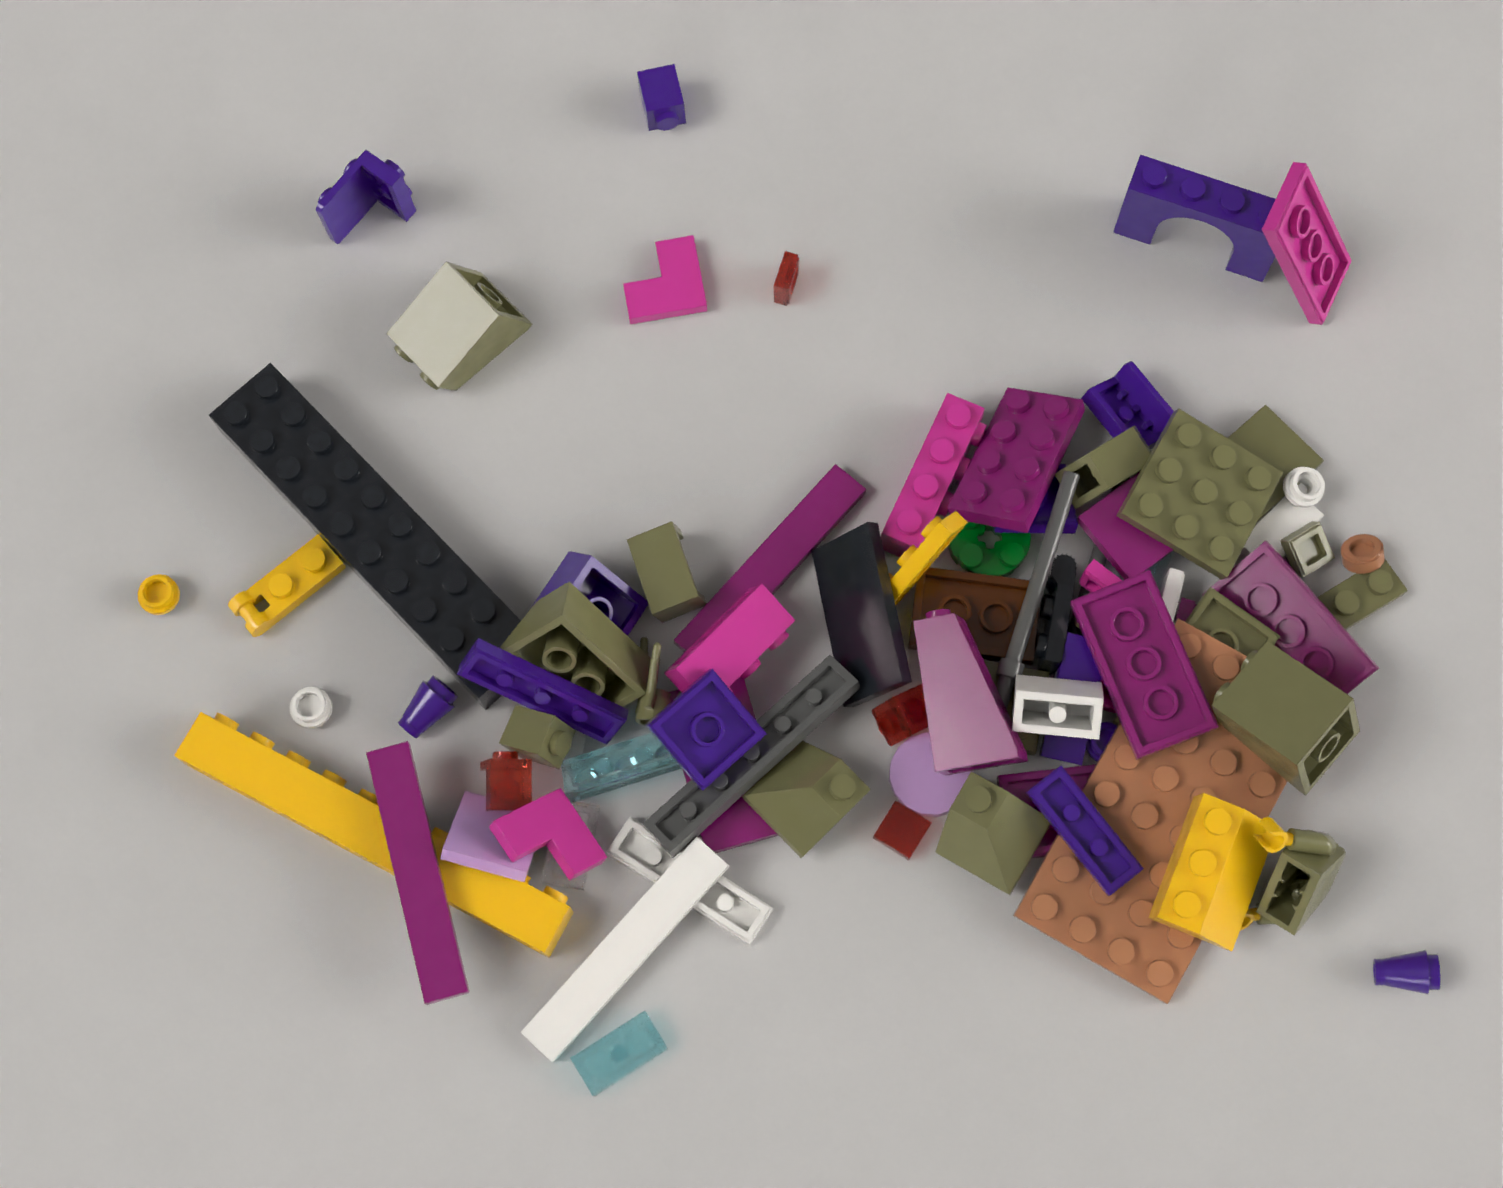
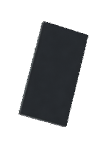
M866 522L811 551L833 658L852 674L860 684V689L843 703V707H856L912 682L878 523Z

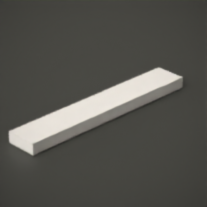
M696 837L526 1025L521 1033L551 1062H555L730 866Z

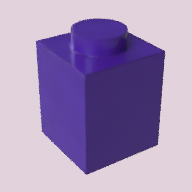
M675 64L637 71L639 92L648 130H671L680 124H685V106Z

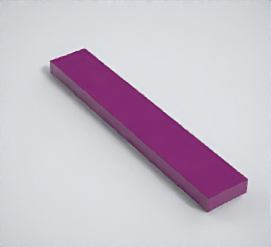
M835 464L673 640L674 644L685 652L751 587L762 583L774 595L812 553L811 551L817 548L866 494V488Z
M406 741L366 752L424 1003L430 1005L468 994L470 991L411 745Z

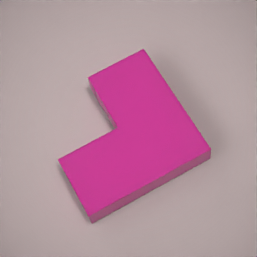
M694 235L656 241L655 245L661 277L623 283L630 325L707 311Z
M561 788L494 820L489 826L512 863L546 846L569 881L599 866L607 858Z

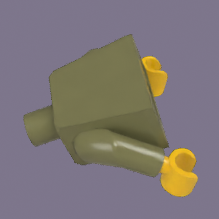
M1265 817L1259 823L1267 832L1261 835L1253 834V837L1267 852L1275 853L1284 846L1286 848L1281 852L1260 903H1256L1255 908H1248L1240 930L1247 928L1253 921H1256L1258 925L1276 924L1292 935H1295L1327 896L1344 860L1346 851L1327 833L1290 828L1285 832L1273 818Z

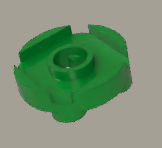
M968 522L948 545V549L956 565L959 564L962 569L970 573L1008 577L1025 560L1030 548L1031 534L994 533L993 526ZM985 531H992L994 535L1000 538V541H996L992 549L986 548L985 542L978 541L977 537L984 535Z

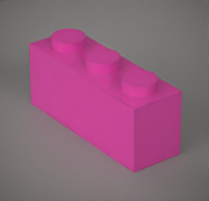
M762 583L751 587L664 674L683 692L708 669H713L731 690L730 686L739 677L743 680L746 679L761 665L758 658L767 649L770 651L775 650L788 638L789 634L786 629L795 619Z

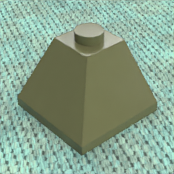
M802 741L755 783L742 798L802 858L871 789L840 758Z
M971 771L949 809L936 853L1006 894L1011 895L1051 824L1042 813Z

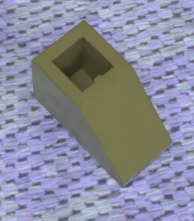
M1134 425L1061 469L1055 474V477L1061 483L1064 471L1074 472L1080 476L1072 500L1074 508L1077 509L1140 471L1148 459L1151 450Z

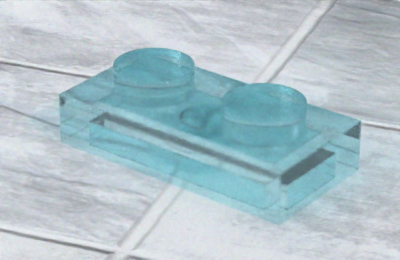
M644 1010L570 1059L592 1096L595 1097L667 1051L668 1047Z

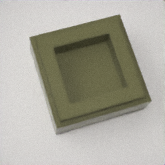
M1311 521L1280 540L1291 568L1299 577L1304 578L1335 559L1320 522Z

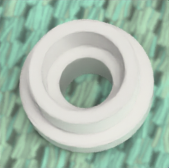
M1297 467L1284 478V494L1295 506L1302 508L1311 507L1318 503L1324 495V479L1313 468ZM1298 482L1306 486L1307 494L1299 490Z

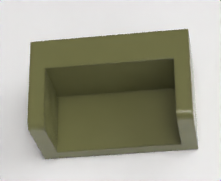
M672 521L626 539L651 613L662 623L704 607L707 604L705 597L696 588L680 542L683 539L682 532Z

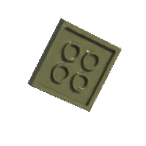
M1177 409L1168 420L1116 516L1172 548L1173 551L1222 580L1229 576L1283 472L1181 409Z

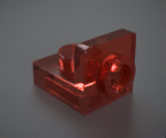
M922 683L872 709L877 727L889 746H893L928 728Z
M497 751L493 752V758L480 762V771H486V811H514L532 802V759H518V752Z

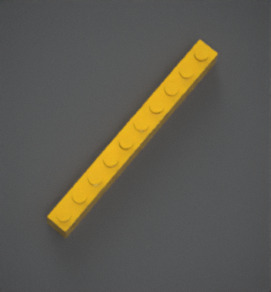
M200 712L174 755L178 760L394 875L375 794L363 788L356 794L344 788L347 781L337 774L325 769L322 775L308 769L311 762L301 755L289 750L286 756L272 750L275 743L263 735L253 731L250 737L236 731L239 724L225 715L217 712L213 719ZM434 827L431 833L448 904L550 958L574 914L571 907L566 904L568 897L549 886H546L543 892L530 886L528 883L531 877L528 875L525 882L440 859L448 833Z

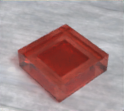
M784 252L774 283V303L785 306L790 303L799 276L800 258L798 254Z
M895 800L873 835V839L909 861L932 822Z

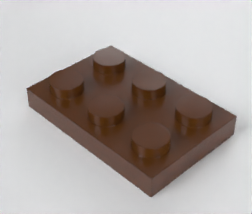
M929 567L916 582L908 649L917 650L913 621L926 619L925 614L929 611L949 609L951 614L955 613L965 620L982 658L1000 661L1001 658L1006 657L1030 580ZM1039 609L1022 664L1032 665L1034 661Z

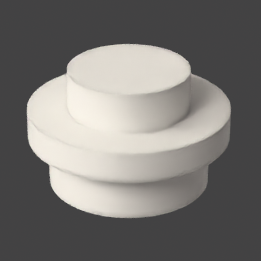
M306 687L299 690L290 702L291 717L298 725L304 728L320 727L327 722L332 713V701L329 695L318 687Z

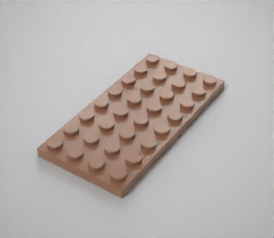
M1178 618L1174 622L1175 628L1216 719L1212 708L1214 696L1226 682L1232 683L1241 672L1242 663L1247 656ZM1119 722L1085 783L1082 792L1144 869L1112 895L1107 896L1060 835L1057 834L1013 914L1017 919L1165 1004L1169 1003L1202 940L1148 917L1193 797L1206 793L1246 809L1262 819L1269 817L1287 783V780L1218 722L1219 727L1216 730L1136 760L1122 725Z

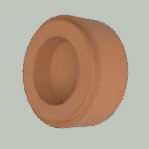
M1359 534L1348 538L1341 546L1343 566L1348 571L1357 574L1371 573L1379 569L1385 559L1383 543L1377 537L1369 534Z

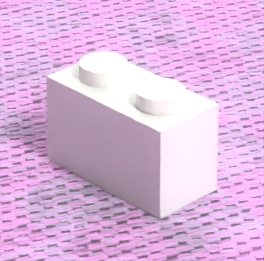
M1016 674L1012 731L1099 740L1104 701L1102 683Z

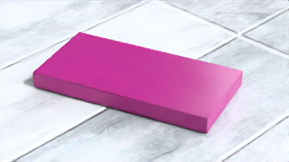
M1293 162L1262 227V231L1308 322L1322 325L1352 260L1306 163Z

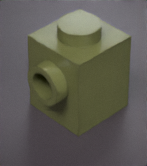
M515 705L499 744L522 759L560 769L566 754L571 748L576 731L554 715Z

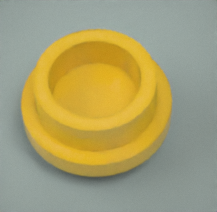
M162 574L153 575L141 583L137 595L138 602L146 612L152 615H164L172 611L178 604L180 589L177 583L169 576Z

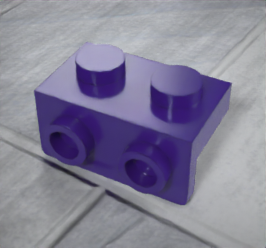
M1132 361L1124 364L1114 377L1089 388L1081 397L1113 438L1135 425L1149 449L1154 448L1174 412Z

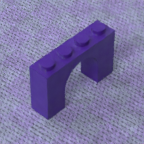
M1140 154L1113 233L1150 245L1156 228L1162 221L1171 218L1199 220L1218 228L1232 241L1233 248L1225 270L1263 282L1275 259V255L1262 231V227L1275 202V198Z

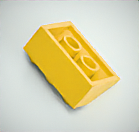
M1206 793L1194 796L1148 918L1225 950L1233 951L1269 853L1253 837V834L1261 835L1267 832L1259 823L1261 819L1246 809Z

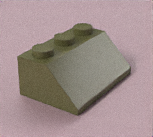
M571 582L565 583L539 599L500 647L521 659L622 707L646 694L651 657Z

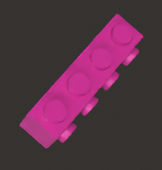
M950 393L946 394L881 533L884 551L901 557L913 544L918 548L925 540L921 535L923 529L936 516H947L949 513L948 506L954 496L951 493L952 487L956 480L961 482L971 462V459L967 458L972 445L978 447L987 429V424L982 423L985 408Z

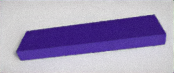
M480 638L476 640L459 665L457 675L525 707L554 715L574 730L606 745L627 721L628 709Z

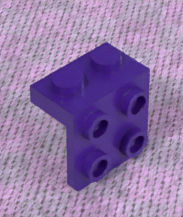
M366 149L358 158L351 160L345 167L343 175L334 186L322 192L316 206V212L329 238L336 244L341 243L377 201L407 222L416 212V208L411 198L412 191L404 181L405 173L389 159L383 162Z

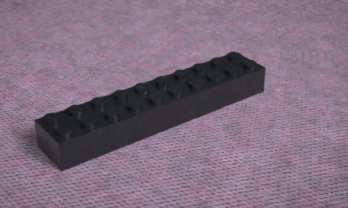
M271 363L209 414V417L228 441L310 527L321 536L331 549L485 710L502 696L457 675L460 663L478 638L500 648L521 620Z

